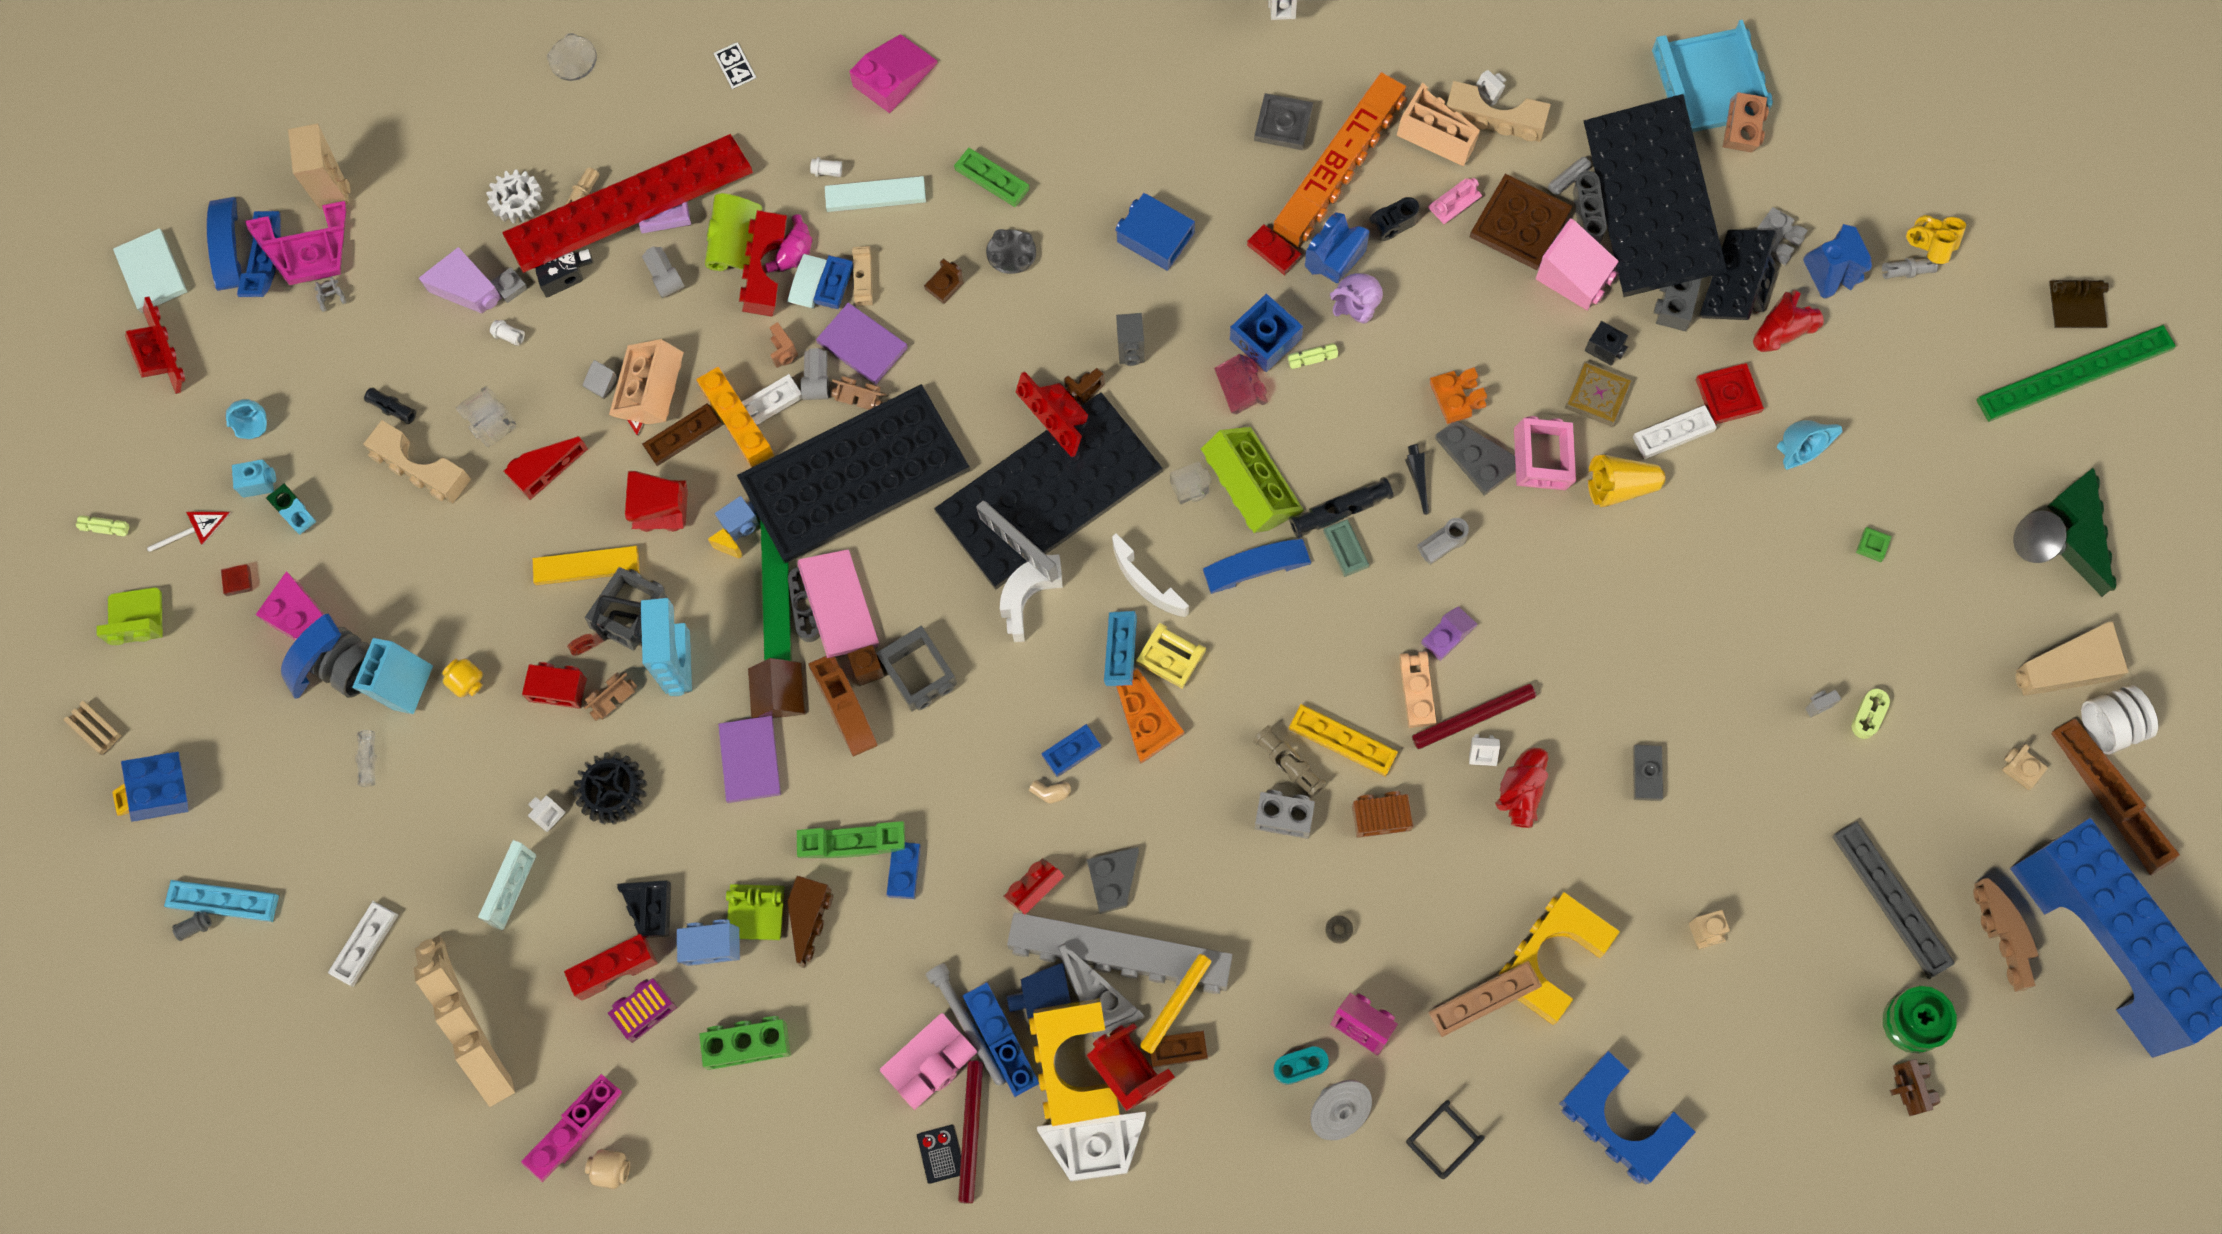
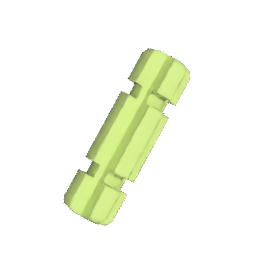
M1334 343L1325 345V348L1319 346L1303 350L1301 354L1298 352L1288 355V363L1290 368L1295 369L1301 367V364L1306 366L1322 362L1324 358L1328 360L1338 357V349Z
M81 515L78 516L76 527L82 531L92 530V532L110 535L116 533L118 536H126L129 530V524L120 520L114 522L113 519L90 518V516Z

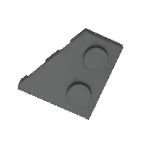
M1138 847L1087 859L1100 914L1127 908L1130 888L1139 856Z

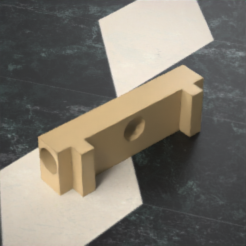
M870 246L853 247V291L855 305H873ZM861 274L864 275L862 278H858V277H857L858 275H861Z

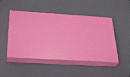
M849 549L799 559L797 564L827 658L844 655L872 644L874 648L878 647L879 641Z

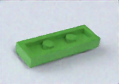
M969 147L954 165L955 171L1013 207H1016L1030 190L1028 183Z

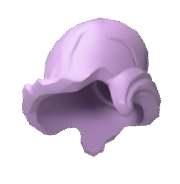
M1355 273L1345 277L1338 284L1337 289L1330 293L1331 299L1336 300L1333 306L1334 316L1339 317L1341 314H1349L1357 322L1364 324L1370 321L1373 313H1375V308L1381 303L1383 297L1382 287L1378 280L1363 273Z

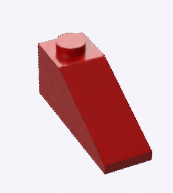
M577 436L523 453L520 457L514 458L509 462L504 473L531 500L586 452L588 448L583 440Z

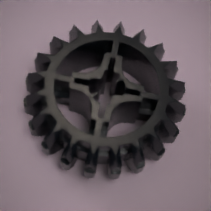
M605 752L603 760L598 756H594L595 763L593 765L585 762L584 765L587 770L585 772L578 770V774L582 779L574 780V785L579 787V789L573 791V795L579 798L575 802L576 805L583 807L581 812L585 816L590 814L589 819L593 822L599 819L602 825H605L608 819L613 825H616L618 817L625 822L627 821L626 813L628 812L636 815L633 807L635 805L638 807L643 806L639 797L647 796V793L642 788L648 786L646 780L642 779L645 776L644 771L638 770L639 764L636 761L631 762V758L627 755L621 758L620 753L615 752L612 758L608 752ZM608 770H611V772L607 776H599L600 774ZM626 773H628L630 778L629 792L622 788L625 780L623 777ZM592 785L598 788L595 804H593L591 799ZM602 785L606 787L614 786L619 792H616L614 790L606 791V789ZM615 800L622 801L616 806L609 807Z

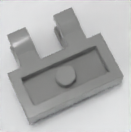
M1772 207L1756 230L1776 231L1777 237L1771 256L1785 266L1790 260L1794 248L1786 244L1779 245L1784 237L1793 245L1799 247L1804 241V236L1808 230L1801 226H1792L1795 219Z

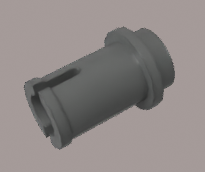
M197 911L193 917L173 925V934L177 940L182 941L200 931L206 932L208 927L212 925L211 919L206 912L200 913Z

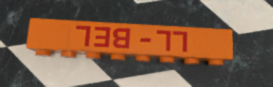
M1382 72L1378 75L1275 219L1273 232L1298 248L1303 241L1307 242L1314 231L1313 226L1316 222H1322L1328 210L1326 208L1330 202L1334 204L1341 193L1340 188L1343 184H1349L1354 175L1353 170L1357 165L1361 166L1368 154L1366 152L1370 146L1372 148L1376 146L1381 136L1379 133L1383 128L1387 129L1390 126L1396 109L1400 111L1407 100V97H1405V85Z

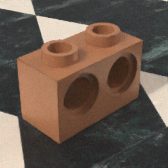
M1737 92L1730 99L1722 147L1752 153L1762 145L1765 131L1762 130L1763 121H1766L1769 107L1766 106L1767 97ZM1745 106L1752 108L1753 116L1745 112ZM1741 130L1749 134V140L1742 138Z

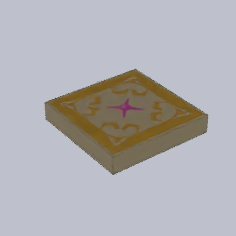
M1584 361L1565 409L1613 427L1632 379Z

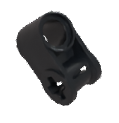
M1404 197L1374 212L1369 220L1378 228L1381 233V240L1388 241L1399 233L1415 226L1418 221L1419 203L1412 197ZM1411 211L1413 214L1405 215L1402 212Z

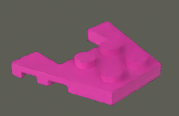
M345 201L322 205L328 228L275 238L269 216L245 222L249 232L289 285L341 275L346 220Z

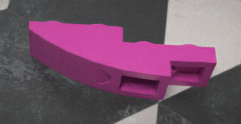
M600 1074L561 1115L562 1119L521 1161L522 1165L543 1183L561 1163L565 1164L579 1149L616 1103L622 1091Z

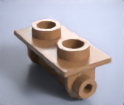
M842 376L841 380L832 379V382L838 383L837 388L833 387L831 391V397H834L835 401L853 405L855 396L859 397L857 407L869 410L882 404V401L879 400L880 396H887L886 393L880 392L881 387L866 383L865 387L856 385L857 380Z
M618 672L605 682L608 687L601 693L596 689L585 699L587 704L584 708L591 707L593 709L589 714L595 721L600 718L603 720L606 715L616 708L610 701L613 696L621 704L631 694L635 693L634 689L638 686L631 678L627 682L624 680L627 673L624 672L622 675Z

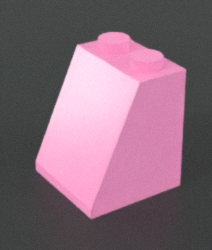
M1570 218L1544 254L1536 280L1588 311L1592 303L1597 305L1603 297L1605 291L1602 289L1606 284L1610 286L1617 277L1618 272L1615 269L1619 261L1576 221Z

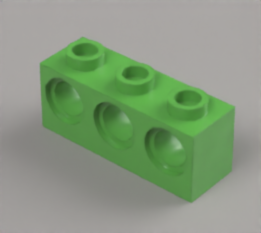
M779 1016L762 1018V1023L751 1024V1021H741L734 1023L733 1028L724 1029L723 1026H712L707 1028V1032L699 1033L702 1064L707 1070L791 1056L787 1023L783 1019L779 1020ZM773 1030L778 1031L779 1039L777 1042L767 1044V1034ZM750 1035L751 1044L749 1047L740 1049V1038ZM722 1040L723 1049L719 1053L713 1054L711 1052L713 1042Z

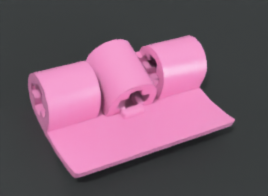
M941 1013L882 1066L880 1072L907 1103L916 1110L936 1090L940 1091L948 1086L956 1077V1072L977 1051L946 1016Z

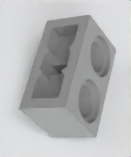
M1267 790L1266 793H1260L1254 830L1305 839L1309 838L1315 801H1310L1309 797L1298 794L1293 795V797L1282 796L1283 793L1276 790ZM1268 805H1274L1278 808L1279 813L1275 816H1269L1265 813L1264 808ZM1294 810H1301L1305 813L1306 818L1297 821L1292 818L1291 813Z

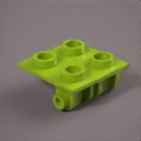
M730 884V890L726 891V901H729L727 920H729L730 924L739 927V939L781 941L785 886Z

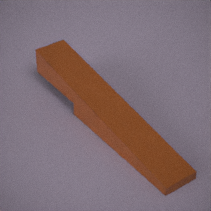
M2073 719L2055 729L2051 733L2149 874L2153 875L2173 863L2180 854L2144 811L2146 804L2080 723Z

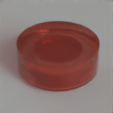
M585 634L571 641L567 647L571 655L578 656L592 649L596 642L591 634Z

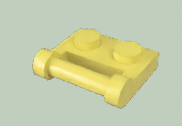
M1159 623L1137 658L1136 664L1183 689L1198 662L1202 659L1206 648L1200 644L1196 646L1167 630V626ZM1163 639L1192 656L1188 660L1158 642Z

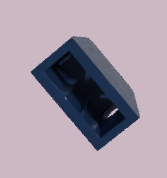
M1063 963L1020 979L1023 992L1007 995L1009 1011L1026 1009L1028 1020L1034 1017V1009L1071 1003Z

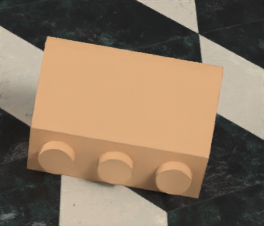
M662 339L628 345L609 415L644 424L666 422L684 352Z

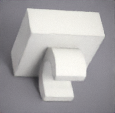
M1487 70L1481 74L1476 86H1478L1482 100L1491 107L1497 103L1505 88L1503 83L1506 79L1500 73L1494 76Z
M1475 734L1471 741L1469 764L1497 766L1500 740L1495 739L1493 735H1490L1489 738H1479V734Z
M547 795L542 801L535 797L528 804L533 809L528 816L546 832L566 813Z

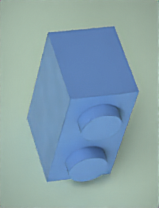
M714 920L713 925L703 926V923H688L687 928L677 929V962L693 966L740 960L739 927L730 924L729 920Z

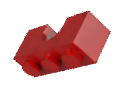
M639 934L565 970L564 973L573 995L583 1001L608 989L606 985L612 980L624 975L635 976L657 965L658 962L648 940Z

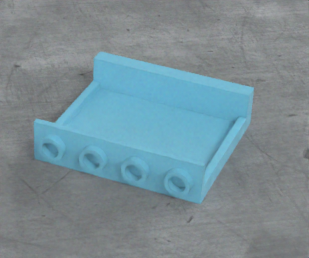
M1739 20L1736 29L1668 42L1666 35L1656 37L1652 52L1666 96L1669 98L1680 94L1684 95L1692 132L1726 126L1730 99L1737 92L1767 97L1766 106L1769 107V110L1772 107V95L1770 92H1767L1765 75L1759 69L1758 54L1752 48L1751 34L1749 29L1745 28L1743 20ZM1745 106V112L1753 116L1752 108Z

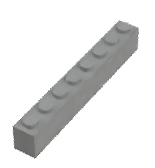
M1016 912L1013 914L1007 943L1009 950H1013L1012 954L1021 957H1029V953L1040 955L1039 959L1047 962H1056V959L1062 960L1057 946L1065 944L1087 965L1094 966L1096 971L1110 973L1111 969L1122 971L1121 975L1125 977L1138 978L1139 974L1149 976V981L1156 983H1165V980L1175 981L1176 986L1180 984L1197 956L1203 954L1211 960V964L1197 986L1204 987L1203 991L1212 994H1220V990L1226 991L1233 955Z

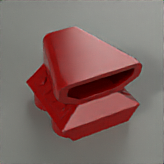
M628 471L625 518L627 521L632 522L631 529H640L644 532L654 529H666L667 531L674 532L683 529L686 526L687 481L668 480L638 471Z

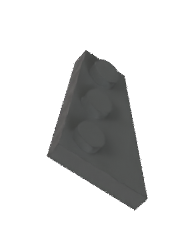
M1459 421L1451 423L1435 435L1436 441L1484 496L1516 473L1515 456Z

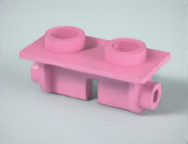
M1465 178L1431 203L1428 208L1443 224H1446L1482 197V194L1476 188L1479 186L1478 181L1475 178Z

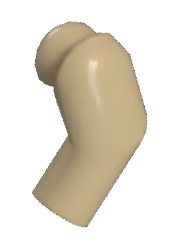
M1035 780L1030 786L1029 791L1046 803L1052 804L1066 799L1071 792V787L1065 781L1047 787L1038 780Z

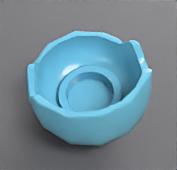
M241 399L233 402L226 410L227 427L233 429L236 437L254 439L260 437L266 431V412L256 401Z

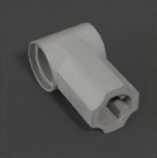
M653 246L647 249L642 258L653 276L652 280L660 296L664 298L684 288L675 267L672 268L662 247Z
M819 348L809 349L804 352V377L801 378L803 400L829 399L830 384L827 376V352Z
M1461 518L1450 519L1443 528L1417 545L1421 556L1431 565L1454 548L1463 546L1468 536V524ZM1452 529H1459L1460 531H1462L1463 535L1460 537H1454L1449 533V531Z

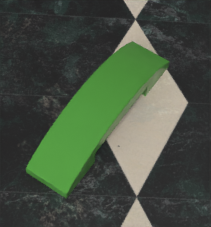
M904 821L877 823V826L797 830L798 858L860 857L905 849Z

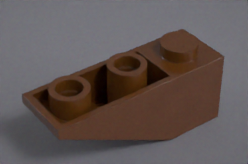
M796 876L788 899L796 963L800 967L805 968L806 963L811 962L814 956L815 946H813L816 935L820 936L824 927L822 917L825 909H830L834 895L831 894L832 890L827 884Z

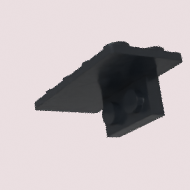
M1729 229L1727 231L1722 246L1727 272L1712 276L1700 312V316L1703 319L1749 320L1752 310L1754 312L1765 311L1778 271V267L1771 256L1777 237L1775 230Z

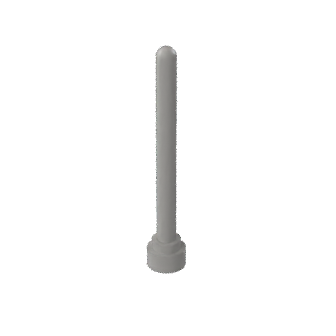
M942 963L925 974L930 984H934L936 988L939 987L994 1083L998 1086L1003 1085L1005 1078L949 983L950 972L945 963Z

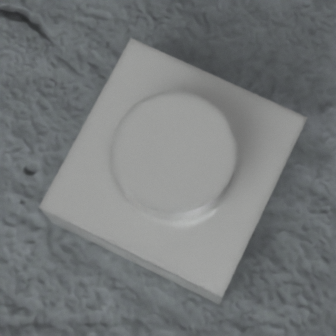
M511 267L491 281L507 303L528 289Z
M1824 690L1810 698L1812 702L1805 709L1809 716L1813 717L1834 707L1841 698L1836 690L1828 694Z

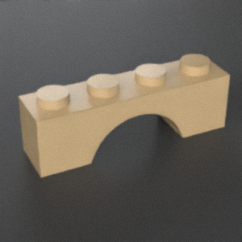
M1453 81L1446 106L1454 113L1456 111L1480 130L1488 129L1496 131L1501 135H1513L1521 137L1526 141L1540 142L1551 104L1526 98L1516 108L1498 110L1488 106L1482 100L1478 86Z
M381 420L363 444L369 450L368 456L379 464L383 461L389 464L388 468L398 476L407 475L410 477L409 481L420 489L425 486L431 490L429 493L441 502L446 499L453 504L471 480L462 468L444 457L426 465L411 462L408 456L410 441L401 431Z

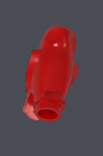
M1796 290L1791 293L1785 292L1756 331L1753 339L1754 347L1760 352H1770L1778 350L1781 345L1790 343L1805 333L1813 334L1823 326L1824 321L1821 311L1817 308L1812 309L1810 306L1796 307L1801 293Z
M1532 747L1523 751L1514 766L1508 767L1500 783L1501 794L1495 805L1500 811L1509 810L1508 817L1511 818L1512 826L1533 828V822L1538 819L1536 811L1543 795L1545 781L1548 779L1546 767L1549 756L1548 752L1542 748Z

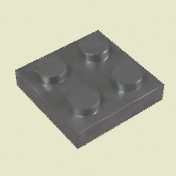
M1265 93L1254 141L1303 150L1313 102Z

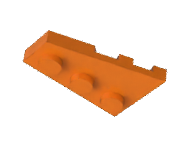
M1138 668L1133 671L1132 685L1116 686L1140 764L1184 735L1183 729Z

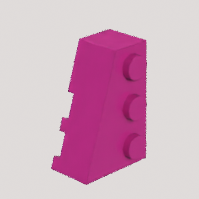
M286 571L255 615L269 626L296 641L324 613L303 589L301 584Z

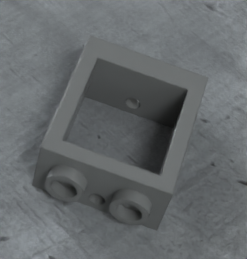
M621 567L617 569L599 595V597L602 595L616 597L626 583L650 595L651 598L649 600L667 598L665 588L660 583L654 580L649 582L643 579L635 570L629 569L627 571ZM599 597L585 616V620L592 630L594 629L591 623ZM604 601L597 625L606 637L634 651L639 645V641L634 636L637 619L630 629L611 620L603 614L612 602ZM641 625L640 632H639L641 636H642V625Z
M922 625L876 653L880 663L912 712L916 709L922 710L928 707L932 699L939 695L945 696L954 690V686L957 685L954 674ZM925 645L944 676L911 696L892 664Z

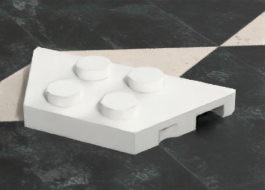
M1138 1112L1058 1126H1038L1037 1131L1071 1182L1128 1173L1146 1119V1113Z

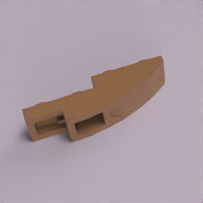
M1989 878L1980 880L1974 884L1973 895L1976 903L1981 908V925L1983 930L1987 932L1989 939L2000 937L1999 949L2001 955L2006 958L2009 983L2013 985L2015 992L2024 991L2036 986L2029 961L2039 955L2025 921L2011 900Z

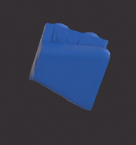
M1335 212L1326 221L1320 233L1316 234L1306 250L1305 267L1312 275L1322 274L1331 281L1339 283L1366 252L1369 230L1360 226L1349 229L1345 214Z
M1845 224L1842 225L1834 240L1811 250L1803 258L1820 296L1825 299L1835 294L1840 283L1849 290H1852L1854 285L1864 281V273L1870 271L1872 267L1871 256L1856 227Z

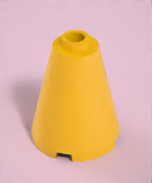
M1595 455L1589 465L1588 472L1593 471L1592 480H1588L1589 493L1593 503L1600 505L1599 507L1611 506L1659 491L1665 483V473L1656 464L1608 455Z

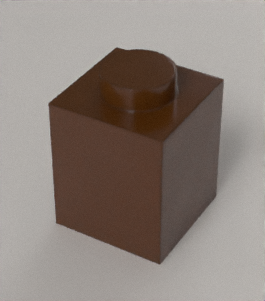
M873 644L847 653L859 686L885 677Z

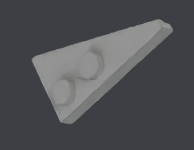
M1065 944L1057 946L1079 1002L1098 998L1101 1000L1105 1030L1092 1032L1093 1038L1107 1034L1120 1025L1125 1026L1144 1018L1142 1012L1134 1007Z

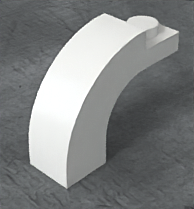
M1059 554L1048 555L1056 563L1059 577L1053 582H1050L1029 562L1020 566L1007 580L1001 594L1000 612L1001 617L1006 618L1007 633L1013 634L1014 642L1025 641L1023 609L1027 600L1038 591L1063 588Z

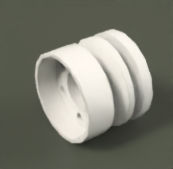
M2126 685L2119 690H2113L2108 695H2101L2083 703L2081 708L2085 731L2105 754L2110 755L2129 747L2131 744H2138L2143 740L2151 739L2156 736L2158 731V719L2148 697L2135 685Z

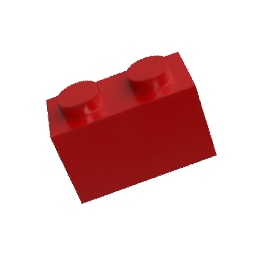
M539 662L538 665L529 664L522 695L528 702L580 709L587 678L579 668L574 666H564V669L554 668V665L546 662Z

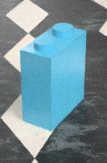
M373 638L352 688L392 710L414 714L433 665L392 641Z

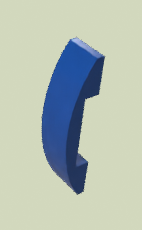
M235 197L212 200L208 205L207 244L211 271L217 291L238 288L242 273L241 264L237 260L234 221H238Z
M254 211L253 219L269 216L274 237L281 238L280 212ZM254 237L246 273H241L237 291L238 297H264L272 284L276 272V266Z
M1303 539L1268 544L1235 554L1203 568V573L1209 591L1213 594L1236 587V583L1282 569H1285L1287 572L1310 565L1311 561Z
M329 614L322 615L296 639L284 657L281 666V676L294 699L300 698L310 683L306 675L320 654L331 651L341 636L340 631Z

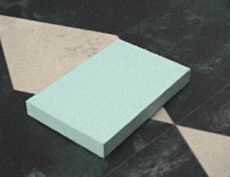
M160 228L113 249L135 305L141 313L144 307V297L150 296L153 306H158L188 292L164 233Z
M512 841L478 918L499 930L505 928L536 858V854L522 843Z

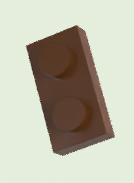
M1204 1030L1164 1036L1155 1051L1150 1054L1152 1068L1208 1060Z

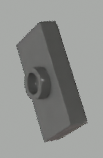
M1633 746L1634 800H1663L1662 746Z

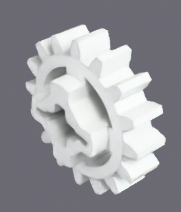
M514 170L513 175L505 171L504 178L496 176L497 184H489L492 191L487 192L489 198L487 203L496 217L500 216L502 221L505 222L509 217L512 223H515L517 218L524 222L525 215L528 214L533 217L532 210L540 209L538 202L543 201V197L540 194L542 189L535 177H530L526 171L522 175L519 174L518 170ZM527 188L530 189V196L527 195V194H528Z

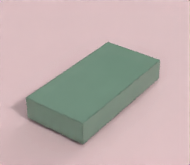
M1348 519L1324 528L1323 533L1344 577L1369 568L1367 558Z

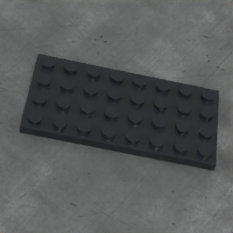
M1680 94L1583 120L1594 170L1600 180L1605 218L1614 257L1619 261L1616 266L1623 297L1727 272L1684 95Z
M920 384L738 474L737 477L781 559L786 564L969 472L970 466L923 385Z
M1102 392L1081 406L1088 414L1086 423L1074 425V428L1082 436L1075 456L1071 457L1053 435L1046 430L934 508L935 513L995 590L1004 585L1009 577L1028 561L980 519L976 507L979 503L986 501L1044 554H1048L1163 472V467Z

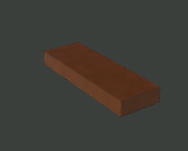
M706 403L642 443L655 465L659 466L715 431L722 424L709 404Z

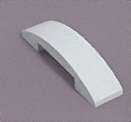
M1114 534L1112 541L1116 560L1124 576L1135 590L1158 608L1177 616L1186 617L1189 614V605L1171 587L1162 594L1132 564L1135 560L1134 550L1117 534Z

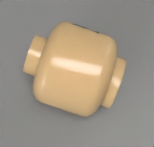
M599 1149L594 1157L588 1158L585 1173L589 1174L592 1185L616 1189L620 1184H625L627 1181L630 1161H626V1156L622 1152Z

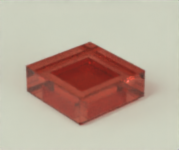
M244 564L221 569L223 594L232 596L253 591L250 566Z

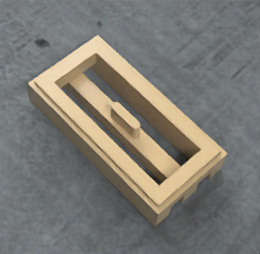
M82 701L79 704L80 707L78 709L75 708L72 711L73 714L70 717H65L63 720L92 748L103 755L122 735L88 703ZM86 711L112 735L110 739L83 715ZM78 719L105 743L102 747L76 723Z

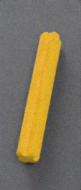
M1203 954L1197 956L1141 1042L1140 1047L1150 1054L1155 1051L1210 966L1211 960Z

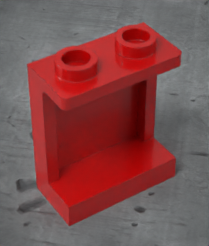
M1135 1023L1126 1028L1120 1025L1109 1034L1110 1037L1107 1034L1102 1035L1093 1042L1095 1048L1086 1055L1126 1111L1160 1092L1175 1078L1169 1068L1158 1075L1130 1037L1138 1028Z

